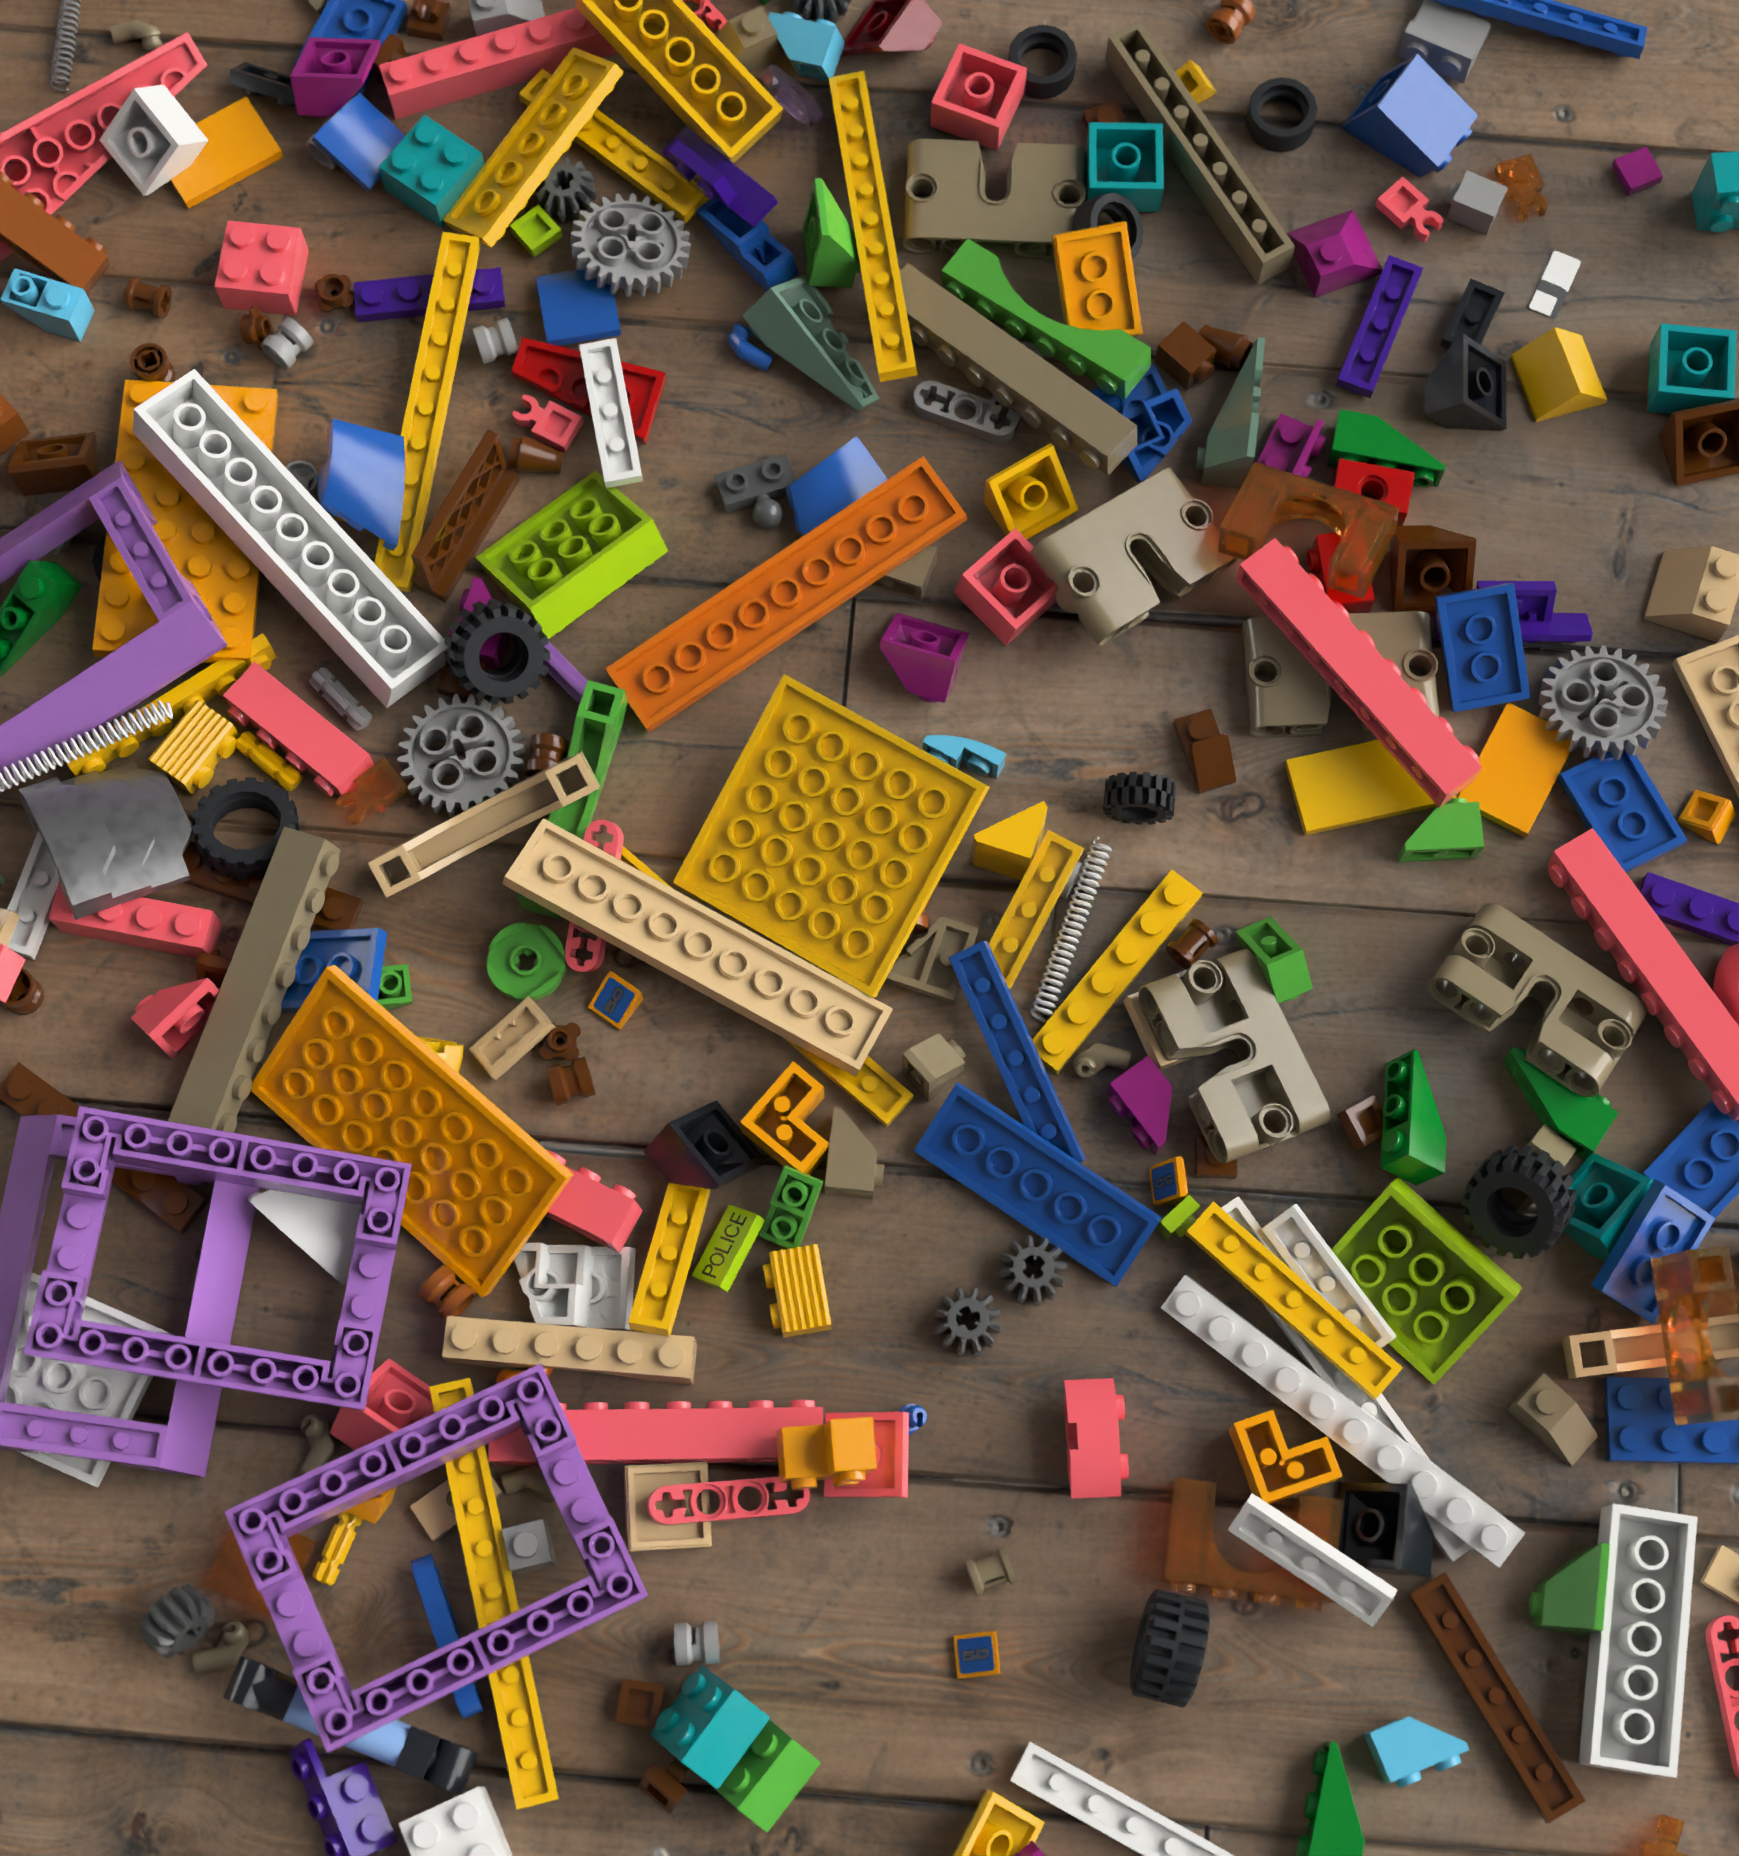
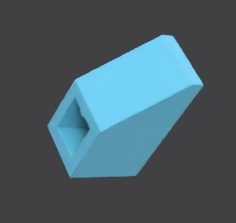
M770 12L768 18L776 30L778 39L797 74L829 82V78L834 76L845 44L836 25L824 19H817L816 22L805 20L792 12H784L783 15Z
M14 268L0 298L3 305L44 331L81 342L95 311L84 289Z
M1411 1717L1400 1718L1363 1734L1383 1782L1392 1783L1396 1781L1398 1788L1421 1780L1420 1771L1435 1765L1439 1772L1461 1763L1459 1754L1469 1751L1465 1741Z

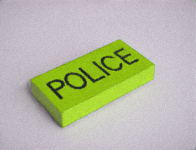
M729 1204L692 1277L699 1282L728 1292L765 1220L758 1214Z

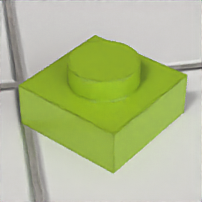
M539 204L510 225L511 233L533 258L563 237L560 227Z
M1188 1195L1159 1222L1157 1231L1167 1241L1175 1233L1182 1238L1197 1220L1194 1216L1197 1214L1200 1205Z

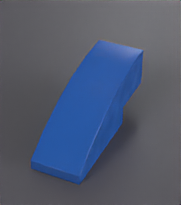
M716 198L712 201L709 200L696 210L698 217L725 250L766 291L771 287L792 280L799 274L793 253L771 236L768 225L762 220L755 227H751Z

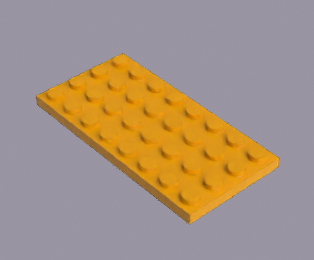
M125 380L115 463L120 460L124 464L157 521L153 527L180 574L194 585L228 644L201 663L229 660L245 661L246 665H251L252 639H254L261 571L132 432L134 408L171 385L172 382ZM210 385L273 453L278 404L277 389ZM108 531L106 532L92 647L94 657H106L159 622Z
M336 965L325 968L252 1082L251 1092L313 1147L412 1164L401 1226L482 1298L490 1294L574 1175Z

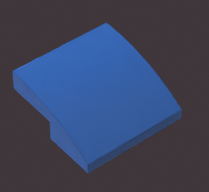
M359 92L313 136L312 141L368 192L381 179L378 166L401 142L405 135Z
M586 269L537 276L536 281L547 343L559 346L621 335L615 296L611 294V285L606 284L601 288H597L598 278L586 280Z

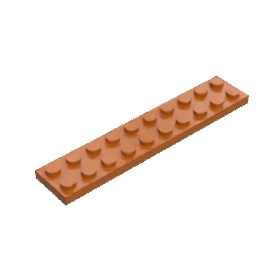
M922 456L606 667L605 670L617 688L625 690L628 704L647 732L650 733L967 521V515L926 458Z

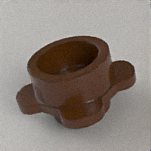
M329 274L315 283V290L320 296L318 307L322 312L328 313L333 308L343 307L348 309L353 306L355 300L349 291L351 280L348 276ZM333 292H338L336 296L331 295Z
M256 306L250 307L249 314L241 317L240 333L243 341L247 345L258 344L259 349L263 350L260 345L261 342L268 335H272L270 319L266 315L263 316Z
M573 1022L567 1025H555L553 1023L556 1028L544 1037V1044L540 1048L541 1057L546 1061L554 1058L571 1062L577 1059L579 1056L577 1037L581 1034L579 1026ZM562 1038L564 1043L558 1045L556 1043L557 1039Z

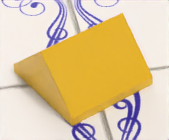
M1554 327L1511 354L1510 359L1535 422L1607 402L1606 395L1582 335Z
M1051 443L985 480L984 504L1006 536L1016 528L1026 539H1029L1079 510L1055 448Z
M1042 801L973 834L971 861L974 866L1022 881L1038 850L1044 832L1048 809L1046 803Z
M986 1789L952 1856H1015L1031 1841L1035 1843L1045 1822L991 1790Z

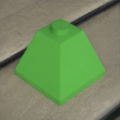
M815 178L802 226L808 285L852 288L856 273H861L855 233L823 179Z
M1599 1543L1581 1550L1537 1585L1536 1591H1531L1528 1602V1615L1534 1617L1533 1628L1583 1636L1603 1631L1610 1544Z

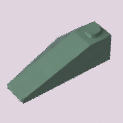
M803 275L771 287L742 315L748 322L753 335L762 340L768 348L857 411L875 404L880 399L861 363L851 358L847 353L845 345L849 341L846 335L840 331L837 333L829 319L834 313L816 287L808 285V277Z
M1258 337L1208 434L1205 448L1198 447L1195 470H1202V485L1246 489L1255 457L1259 413L1257 412L1261 397V388L1259 386L1263 371L1265 338Z

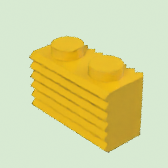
M196 700L148 760L156 771L165 772L169 780L192 795L197 788L202 789L211 781L214 775V768L219 764L220 759H227L234 753L237 748L236 742L240 735L230 721L203 704L200 700Z
M818 1244L769 1252L771 1263L763 1264L767 1289L775 1288L777 1303L769 1305L773 1329L782 1328L783 1338L832 1330Z

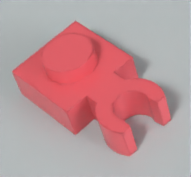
M1404 177L1400 178L1376 201L1375 207L1398 228L1402 230L1410 224L1413 227L1415 237L1424 243L1428 240L1430 232L1423 225L1429 224L1438 231L1443 223L1442 217L1437 212L1425 210L1429 199Z
M523 395L521 398L522 403L525 407L530 408L531 411L528 414H520L517 411H513V421L521 427L534 426L531 430L533 438L566 453L584 424L583 417L552 401H549L545 409L539 407L534 397Z

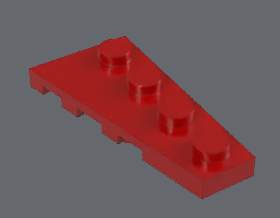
M522 337L511 370L513 377L592 417L580 351ZM621 361L635 440L646 445L667 379L666 373Z

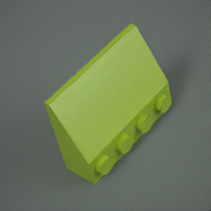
M595 470L475 558L513 605L537 621L543 628L541 632L550 639L586 611L592 609L609 594L622 587L643 569L652 565L658 558L667 553L668 549L653 519L616 487L606 488L604 477Z
M1399 1177L1382 1192L1331 1249L1395 1333L1396 1337L1388 1344L1433 1385L1438 1382L1508 1307L1522 1289L1514 1279Z

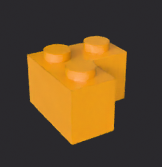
M792 1062L740 1121L742 1133L783 1167L787 1165L811 1175L828 1155L829 1143L805 1124L804 1121L825 1098L824 1086L795 1062Z
M1273 1410L1235 1422L1228 1429L1251 1493L1268 1504L1333 1483L1342 1477L1328 1436L1288 1450Z
M873 1417L830 1419L823 1425L782 1427L776 1432L780 1483L791 1482L792 1489L817 1487L816 1480L833 1479V1486L859 1484L858 1481L866 1480L865 1475L877 1469Z

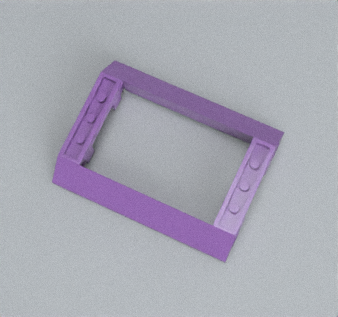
M120 460L0 538V584L23 570L30 560H38L101 519L159 622L0 725V773L6 782L4 766L7 767L14 780L15 777L10 766L11 763L15 765L21 776L22 773L18 760L22 761L29 772L25 758L29 757L36 768L33 753L37 755L44 766L40 755L41 750L44 751L49 761H51L47 751L48 747L58 757L55 744L59 745L64 753L63 741L71 748L70 738H73L76 744L78 743L77 735H80L84 740L85 731L91 735L92 728L96 731L99 730V725L105 726L107 722L110 723L228 645L194 585L182 576L153 527L157 521Z
M79 1106L61 1185L64 1192L47 1271L42 1270L24 1355L365 1411L412 1164ZM116 1163L362 1205L341 1316L334 1342L332 1362L82 1320Z
M59 1114L21 1116L0 1212V1449L32 1454L43 1452L114 1462L124 1467L205 1478L222 1387L176 1380L168 1426L5 1402L55 1164L52 1159L67 1161L77 1117ZM116 1163L115 1167L175 1176L177 1182L199 1186H202V1182L214 1184L185 1337L231 1344L256 1207L249 1202L248 1198L252 1194L259 1192L260 1188Z
M542 1364L536 1365L224 1511L257 1590L263 1595L294 1668L292 1672L327 1753L648 1597L613 1518H610L581 1455L575 1435ZM522 1428L589 1577L353 1691L287 1538Z

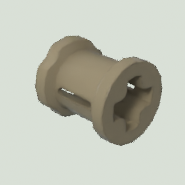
M1004 1546L999 1547L997 1553L976 1561L971 1559L965 1561L977 1596L983 1594L984 1589L1008 1581L1010 1584L1017 1582Z

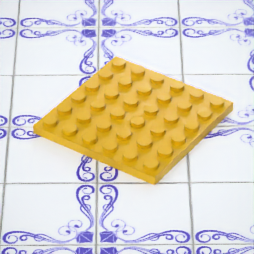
M783 674L673 883L865 994L876 997L990 787Z

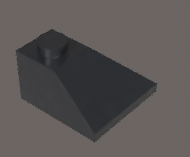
M1465 334L1457 336L1426 380L1425 415L1448 429L1505 430L1506 361Z
M717 1100L669 1122L644 1150V1153L654 1164L655 1168L669 1183L713 1190L761 1167L766 1162L764 1157L746 1135L742 1133L741 1129Z
M1339 1482L1333 1547L1370 1572L1431 1577L1434 1534L1413 1485Z

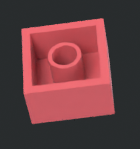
M959 43L931 102L930 126L969 141H978L979 145L998 151L1025 93L1027 68Z
M227 220L214 286L223 308L249 311L250 307L256 306L259 312L297 316L309 252L301 228Z
M1016 528L961 575L953 592L1005 646L1010 644L1057 602L1055 593L1058 586L1054 581L1051 582L1032 557L1030 552L1034 546Z

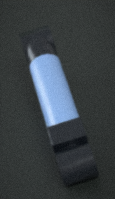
M241 1656L223 1698L320 1736L296 1679L265 1664ZM395 1720L344 1745L346 1748L393 1766L397 1770L419 1779H424L427 1782L460 1795L463 1793L479 1754L462 1745L399 1720Z

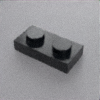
M247 62L230 69L229 84L241 87L243 93L253 96L264 94L274 97L275 102L285 106L296 105L289 75Z
M1470 278L1440 346L1449 349L1456 337L1465 334L1481 345L1505 292Z

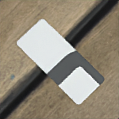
M1554 251L1529 308L1556 318L1581 261Z

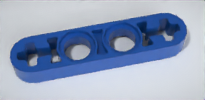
M430 1553L412 1560L413 1575L437 1647L440 1649L462 1637L433 1555ZM476 1681L453 1692L463 1719L484 1711V1704Z

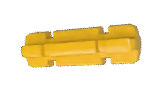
M245 731L237 739L236 747L238 751L247 758L249 757L254 764L271 778L277 779L279 784L287 791H293L301 783L303 777L300 772L292 765H288L282 757L265 743H261L251 732Z
M345 1511L338 1514L337 1518L340 1521L338 1525L334 1523L321 1553L324 1556L322 1562H317L312 1573V1577L315 1580L326 1585H333L340 1572L337 1569L339 1563H344L356 1536L354 1529L356 1526L360 1527L363 1520Z

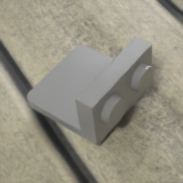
M1424 0L1414 22L1410 20L1404 32L1397 57L1408 60L1418 54L1436 73L1464 84L1490 31L1491 25L1487 20L1455 7H1446L1434 0Z

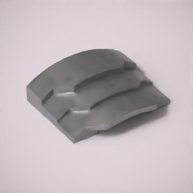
M131 762L101 773L95 770L62 782L57 777L19 789L21 802L35 832H40L58 871L62 892L75 920L190 880V875L182 855L191 840L193 830L165 772L140 769L135 762Z

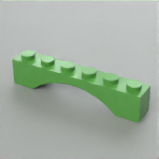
M968 238L941 270L943 288L974 308L975 311L989 321L993 320L1005 327L1011 336L1017 339L1023 338L1030 343H1034L1037 350L1044 356H1053L1065 363L1067 368L1078 376L1085 375L1095 381L1099 388L1108 394H1116L1125 400L1151 367V347L1121 329H1080L1061 324L1037 312L1013 290L1002 271L998 256Z
M590 680L587 681L576 714L568 757L582 751L600 787L594 792L551 812L547 820L584 840L587 827L592 822L629 708L624 689ZM517 893L522 910L560 920L561 916Z

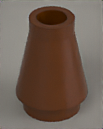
M1204 325L1198 333L1216 349L1215 358L1230 370L1234 368L1242 369L1254 345L1253 342L1248 340L1247 335L1213 328L1208 325Z
M523 435V438L513 437L507 466L516 468V472H553L560 474L565 452L551 448Z

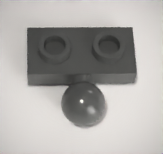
M786 453L714 475L726 513L755 505L752 512L753 519L759 527L764 529L774 528L781 522L783 516L782 508L773 499L787 495L786 488L796 481Z

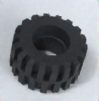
M488 600V605L479 601L472 604L473 611L469 612L463 609L459 613L463 619L459 623L452 621L449 628L454 631L453 635L445 636L444 644L449 647V651L444 652L445 661L450 664L448 669L451 675L473 696L480 700L484 698L492 704H498V700L505 704L514 703L513 696L515 695L520 699L529 696L526 689L530 686L535 690L541 684L536 680L539 674L546 676L548 670L543 665V661L550 660V651L544 647L549 644L548 638L541 632L543 628L526 612L506 601L502 604L498 600ZM501 632L511 633L515 646L510 661L498 670H482L479 663V653L484 642L494 634Z
M1513 1145L1508 1146L1504 1152L1500 1149L1492 1153L1489 1159L1483 1162L1466 1185L1465 1190L1467 1192L1462 1197V1206L1468 1207L1463 1216L1465 1222H1472L1473 1224L1470 1232L1474 1237L1480 1235L1484 1239L1481 1244L1485 1248L1489 1249L1492 1245L1497 1248L1496 1254L1505 1257L1508 1252H1512L1513 1259H1522L1526 1253L1532 1258L1538 1256L1543 1249L1547 1251L1553 1246L1570 1222L1569 1220L1573 1216L1576 1207L1572 1205L1576 1200V1190L1569 1189L1573 1180L1570 1174H1562L1561 1170L1564 1165L1559 1160L1552 1163L1548 1160L1550 1154L1544 1150L1540 1154H1536L1532 1146L1525 1145L1521 1151H1518L1517 1146ZM1511 1187L1525 1192L1534 1201L1538 1215L1525 1216L1513 1211L1505 1203L1501 1194V1188Z
M1155 1589L1149 1596L1142 1614L1132 1658L1130 1686L1134 1696L1182 1708L1192 1699L1201 1673L1209 1633L1210 1612L1208 1603L1205 1600L1160 1589Z

